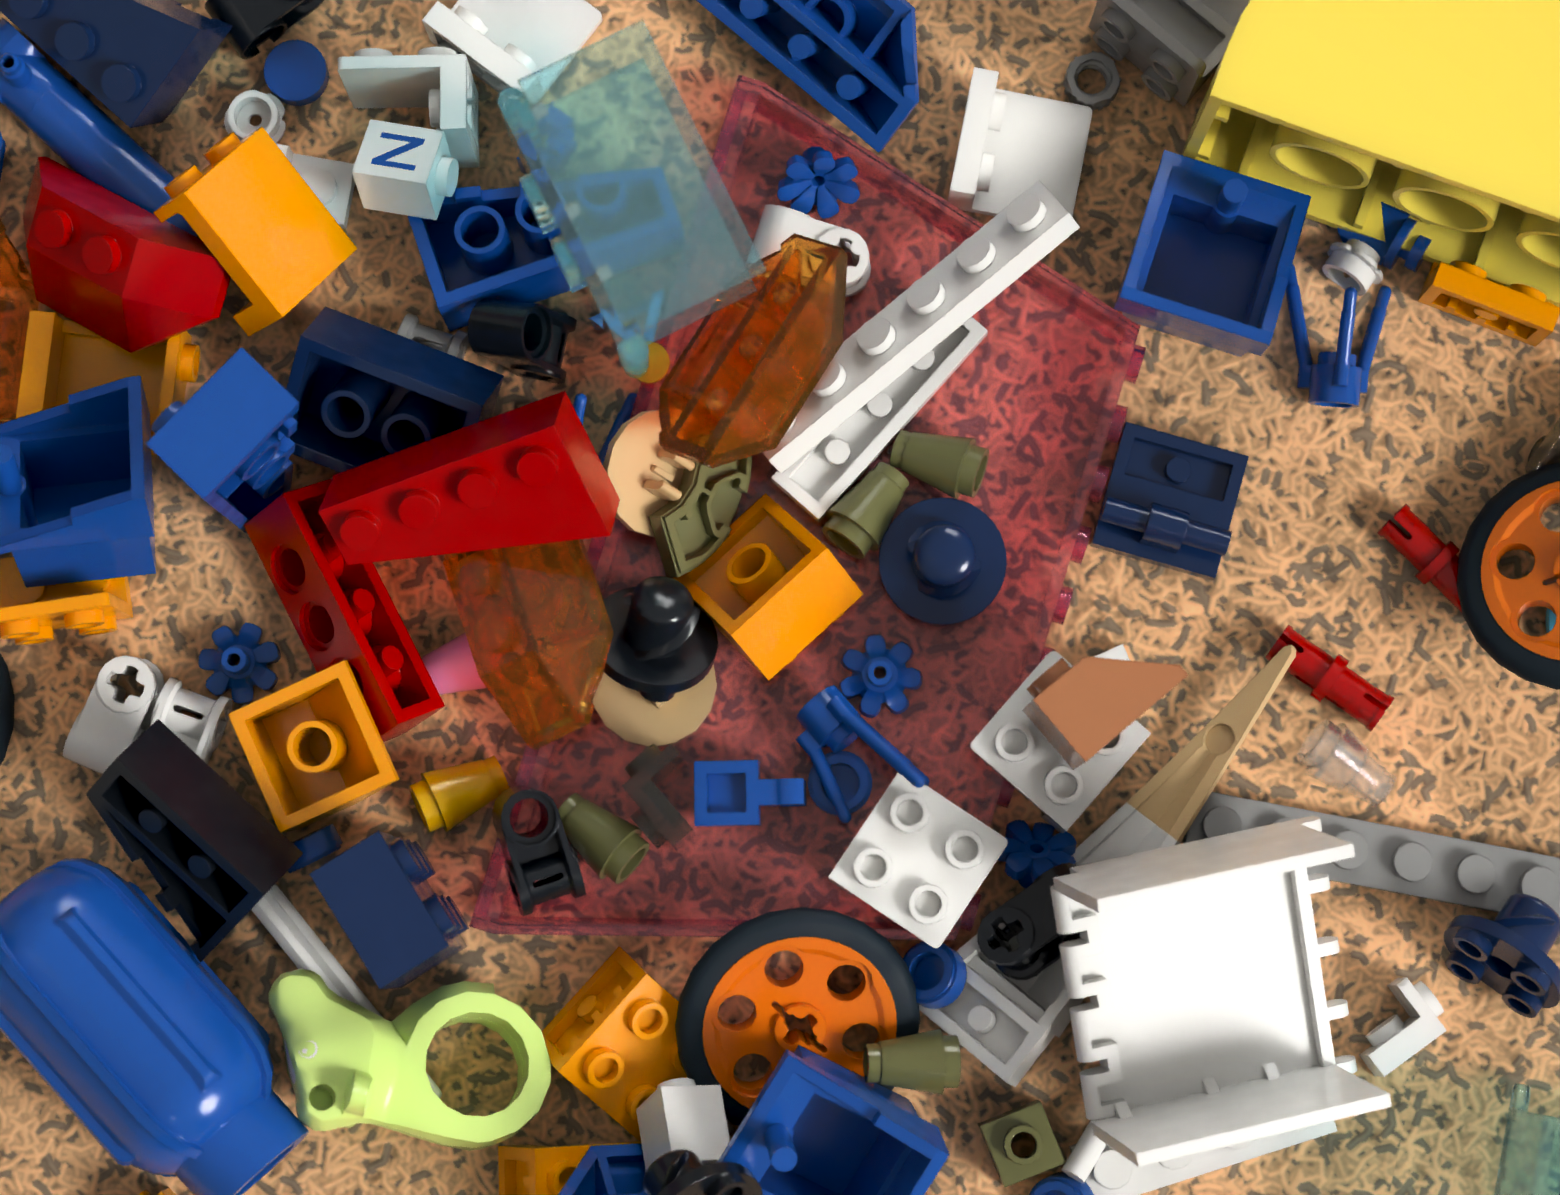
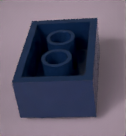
M325 306L300 335L286 390L299 402V411L292 416L297 421V431L289 437L295 443V452L293 454L341 473L492 417L504 375Z
M381 831L375 832L309 875L378 988H402L466 948L467 945L460 934L468 930L469 926L450 896L446 898L443 894L438 896L432 890L426 879L436 873L416 841L412 843L409 839L404 840L401 836L397 837Z

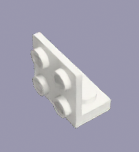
M458 0L451 10L437 1L422 21L429 40L437 47L453 49L457 54H466L473 74L529 115L601 24L602 14L585 0Z
M446 47L423 48L418 51V55H393L385 49L365 48L357 50L354 56L338 58V73L354 108L429 107L431 128H436V130L444 131L451 158L457 159L459 168L479 167V94L466 54H457L455 50Z
M974 67L946 207L996 216L1015 198L1040 180L1073 217L1093 113L1092 109L1089 106L996 89L999 72Z
M1050 651L970 743V749L1044 813L1041 818L1055 827V830L1059 833H1064L1069 830L1151 733L1135 720L1087 762L1073 770L1023 711L1034 699L1027 691V688L1063 658L1058 652ZM1063 658L1070 667L1073 666L1065 658Z
M897 773L828 878L830 882L851 896L852 894L932 948H939L1007 847L1008 841L1004 836L924 784L923 787L916 788L904 776Z

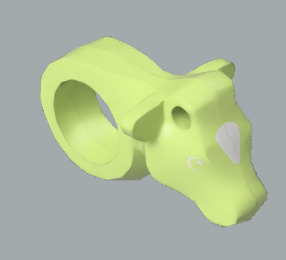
M297 969L282 973L275 980L269 991V1007L278 1022L283 1037L287 1073L296 1098L297 1118L302 1124L314 1131H328L341 1127L351 1128L357 1123H366L442 1146L468 1151L478 1150L507 1140L522 1129L539 1112L551 1084V1061L542 1030L521 1006L496 995L494 984L463 981L441 986L411 1004L393 1021L386 1020L372 1011L338 996L328 988L321 976L312 970ZM457 1023L481 1024L499 1033L512 1048L518 1066L517 1088L506 1108L487 1116L464 1115L447 1107L433 1092L426 1073L427 1049L438 1031Z

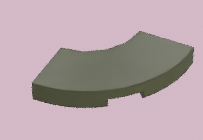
M733 415L683 435L685 455L695 463V467L692 471L687 469L683 471L681 484L677 488L682 492L681 498L669 501L668 504L649 516L666 577L678 578L698 567L721 546L732 529L729 525L737 511L742 493L748 492L751 478L752 442L747 415Z

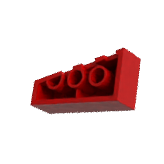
M562 391L333 475L318 512L347 565L611 536L620 498L566 391Z

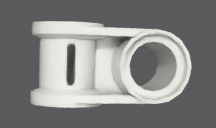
M773 204L765 205L745 264L747 269L775 281L798 284L836 297L845 298L856 295L864 289L871 275L868 247L858 233L816 220L791 208ZM842 252H850L853 265L856 267L845 266L841 275L834 274L831 261L828 259L839 260Z
M127 655L115 657L105 663L98 674L84 708L77 716L69 732L63 749V757L103 774L113 761L149 728L156 701L165 685L163 674L158 666L147 659ZM136 670H139L136 675V681L144 685L143 693L141 696L129 695L124 701L126 690L118 685L119 678L122 674L133 675Z
M171 677L167 680L159 694L150 726L159 719L208 764L212 753L221 741L229 720L228 714L232 711L233 701L225 696H220L215 700L182 688L181 680ZM185 710L203 718L198 720L180 712Z

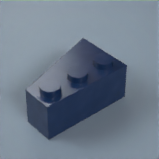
M0 0V11L129 128L162 123L174 110L233 27L219 19H209L181 6V3L174 0Z

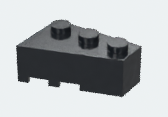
M159 719L113 761L86 793L130 860L133 862L141 858L162 889L155 897L166 913L176 909L196 940L189 947L200 963L304 854Z

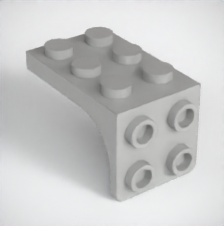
M1097 0L1089 28L1095 32L1093 35L1094 41L1106 54L1119 61L1125 57L1143 72L1141 79L1153 93L1167 101L1173 97L1185 106L1218 68L1240 16L1250 0Z

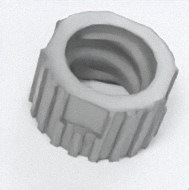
M1092 51L1079 57L1076 56L1074 61L1070 62L1063 82V87H1065L1064 93L1069 97V102L1089 106L1092 111L1097 109L1100 111L1104 106H1109L1110 102L1115 99L1120 88L1121 77L1115 66V60H1112L1110 56L1102 52ZM1086 69L1099 71L1105 79L1106 87L1099 93H1085L1080 89L1077 82L1078 75Z

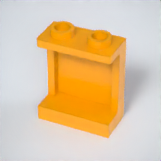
M260 127L241 141L234 132H231L203 154L209 165L200 172L194 164L168 183L164 189L171 198L153 212L161 223L175 214L182 215L249 299V302L233 316L248 337L283 318L357 250V247L263 127Z
M30 310L16 419L69 403L68 395L122 378L141 376L150 413L151 429L154 421L168 406L176 401H181L184 404L186 382L195 383L198 378L199 345L191 344L192 336L188 331H185L139 352L129 353L80 324L70 320H63L55 312ZM151 429V437H152L155 433H154V432L152 431V429ZM151 449V456H152V458H160V457Z

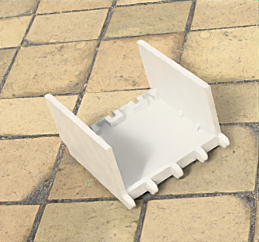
M1309 816L1071 867L1069 868L1070 874L1053 877L1054 885L1050 887L1057 933H1080V939L1067 941L1059 945L1067 997L1070 999L1090 997V1003L1073 1006L1069 1009L1077 1061L1080 1063L1100 1061V1066L1085 1069L1079 1073L1086 1119L1098 1120L1091 1122L1093 1135L1138 1167L1392 1107L1390 1093L1353 1074L1357 1072L1355 1056L1342 1055L1334 1057L1329 1021L1348 1016L1349 1010L1347 1000L1345 999L1326 1001L1320 957L1340 952L1337 937L1326 936L1317 938L1310 894L1330 889L1329 875L1326 873L1308 875L1307 867L1355 857L1353 843L1321 832L1320 817Z

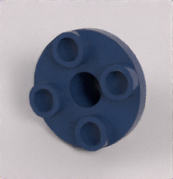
M954 498L923 500L901 512L890 524L884 535L878 559L880 578L891 601L907 616L936 627L963 623L983 612L1000 591L1007 566L1004 541L993 521L979 508Z
M1528 894L1511 895L1494 921L1474 915L1457 916L1451 921L1444 932V942L1450 952L1445 965L1455 976L1465 982L1478 984L1481 980L1501 994L1502 1000L1510 1009L1522 1016L1535 1018L1541 1008L1555 1007L1560 1001V969L1547 956L1560 935V917L1547 903Z

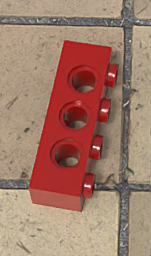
M331 479L281 494L244 524V527L317 673L341 661H348L383 742L408 732L445 707V704L373 562L347 565L321 518L318 510L331 482Z

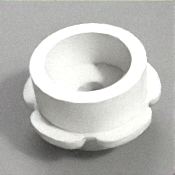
M257 90L244 91L231 102L229 109L225 113L224 125L227 133L234 132L240 141L260 127H263L272 140L277 143L283 137L286 130V124L282 120V117L285 115V108L281 101L273 94H265ZM255 115L262 118V122L258 126H253L250 123L251 118Z
M1349 239L1347 243L1334 242L1331 244L1327 252L1329 258L1322 267L1323 273L1328 279L1345 290L1348 287H1354L1357 290V296L1365 295L1372 283H1381L1383 273L1377 268L1380 256L1371 246L1357 239ZM1344 272L1351 277L1345 278Z

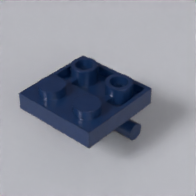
M1125 422L1090 546L1213 581L1217 574L1221 556H1225L1230 543L1232 531H1229L1249 456Z

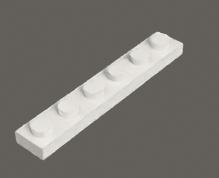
M1038 180L971 237L964 240L959 247L930 271L916 280L878 314L865 322L861 328L826 357L817 362L791 386L766 404L762 410L748 420L749 434L769 462L782 474L1080 228L1079 225L1046 186Z

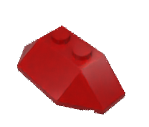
M38 157L23 211L26 247L37 301L129 353L139 352L195 326L203 325L220 317L231 277L201 239L167 221L161 223L149 211L49 157Z

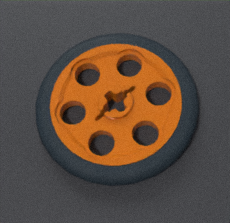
M1560 463L1539 467L1511 481L1486 502L1469 526L1460 550L1456 586L1462 615L1479 645L1499 665L1522 679L1560 690V532L1550 531L1541 523V517L1546 508L1555 503H1560ZM1521 549L1529 552L1534 557L1535 564L1532 571L1520 579L1507 578L1498 571V563L1501 557L1509 551ZM1541 606L1553 611L1556 615V624L1545 635L1538 637L1529 636L1519 628V620L1522 614L1529 608Z
M800 907L768 912L737 925L714 942L693 967L680 995L675 1032L679 1059L687 1077L694 1079L696 1085H721L726 1119L740 1126L786 1049L794 1053L798 1045L864 1077L863 1051H851L842 1044L845 1032L853 1025L859 1023L869 1024L878 1031L877 1039L874 1043L917 1034L920 1025L919 1004L916 1002V986L906 962L891 943L864 922L833 910ZM779 951L794 952L801 959L799 970L788 979L777 980L771 978L765 972L767 960ZM852 965L859 968L863 973L862 981L852 992L845 994L835 993L827 986L829 975L837 967ZM734 995L747 997L754 1003V1010L751 1016L739 1024H729L718 1016V1009L721 1003ZM778 1004L784 1008L788 1015L793 1014L799 1019L808 1015V1020L817 1042L812 1039L808 1032L803 1033L797 1028L788 1033L789 1029L785 1017ZM759 1054L770 1062L767 1073L759 1080L752 1082L742 1081L733 1073L736 1063L745 1055ZM881 1085L891 1091L894 1088L893 1086Z

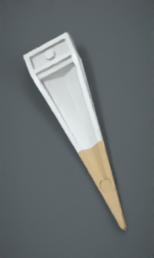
M1292 644L1283 647L1181 751L1076 848L1075 853L1071 855L1076 861L1075 865L1081 866L1180 844L1295 659L1296 648ZM1001 923L999 927L1003 930L1006 925ZM976 934L957 950L963 958L967 970L966 983L959 997L953 1003L943 1008L929 1009L919 1005V1010L947 1034L957 1035L960 1045L1002 1080L1016 1087L1054 1036L1060 1038L1071 1020L1069 1009L1080 1005L1084 998L1070 999L1067 997L1061 958L1033 978L1015 980L1007 977L995 963L991 962L981 952ZM1016 936L1008 941L1012 948L1011 952L1020 946ZM1026 958L1022 962L1028 964L1030 961Z

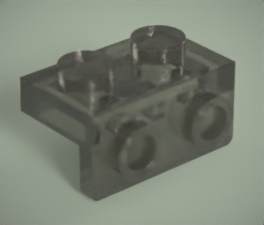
M672 743L662 752L655 744H652L625 767V771L631 778L622 787L639 807L630 817L658 849L668 841L678 851L695 837L696 833L656 786L684 762L681 753Z

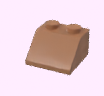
M1084 656L1074 666L1070 667L1061 658L1027 688V691L1034 699L1023 711L1074 770L1087 762L1184 680L1188 674L1180 665Z

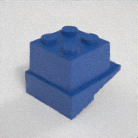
M1164 150L1113 309L1122 312L1121 319L1232 355L1242 357L1245 353L1249 352L1261 356L1271 343L1311 196Z
M141 376L122 378L68 395L69 403L0 424V555L12 552L26 588L156 574L151 449L145 444L151 438L150 413Z
M798 1045L794 1053L786 1049L718 1162H734L748 1168L760 1184L763 1195H925L950 1154L938 1126L919 1118L909 1099L877 1083H866L863 1076Z

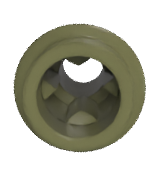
M901 429L892 448L890 465L901 469L903 472L955 499H958L961 494L974 498L985 475L989 449L977 446L975 438L922 432L912 433Z
M878 462L873 471H870L826 512L828 521L822 528L823 534L841 551L857 559H863L869 550L877 551L899 506L903 493L909 486V481L893 466L884 462Z
M578 793L568 797L558 809L568 841L600 879L609 877L616 884L622 883L640 865L649 850L650 844L641 837V828L587 799L585 800Z
M941 1029L878 1041L877 1043H865L863 1049L865 1082L940 1095L943 1094L944 1088H958L961 1077V1053L957 1035H943Z

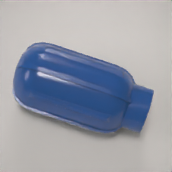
M65 858L36 873L11 891L0 902V1031L118 1164L123 1166L132 1165L154 1175L178 1177L193 1195H243L284 1159L309 1133V1130L271 1089L273 1063L268 1049L270 1037L267 1031L204 960L200 963L189 947V943L137 885L126 882L108 867L85 858Z

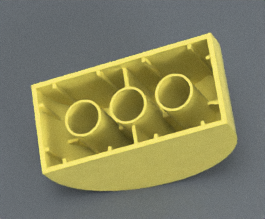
M1250 0L1240 16L1190 129L1182 155L1309 195L1311 199L1305 218L1336 229L1340 228L1385 242L1381 202H1384L1409 213V218L1417 221L1401 247L1402 250L1410 251L1418 237L1422 235L1432 240L1423 254L1424 260L1432 263L1444 262L1449 265L1451 261L1455 260L1471 263L1486 271V279L1508 288H1510L1511 284H1523L1533 287L1547 296L1546 302L1560 307V0Z

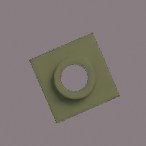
M1039 1100L978 1123L1004 1187L1065 1163L1043 1105ZM1020 1132L1030 1133L1035 1140L1033 1152L1026 1157L1016 1156L1011 1149L1013 1137Z

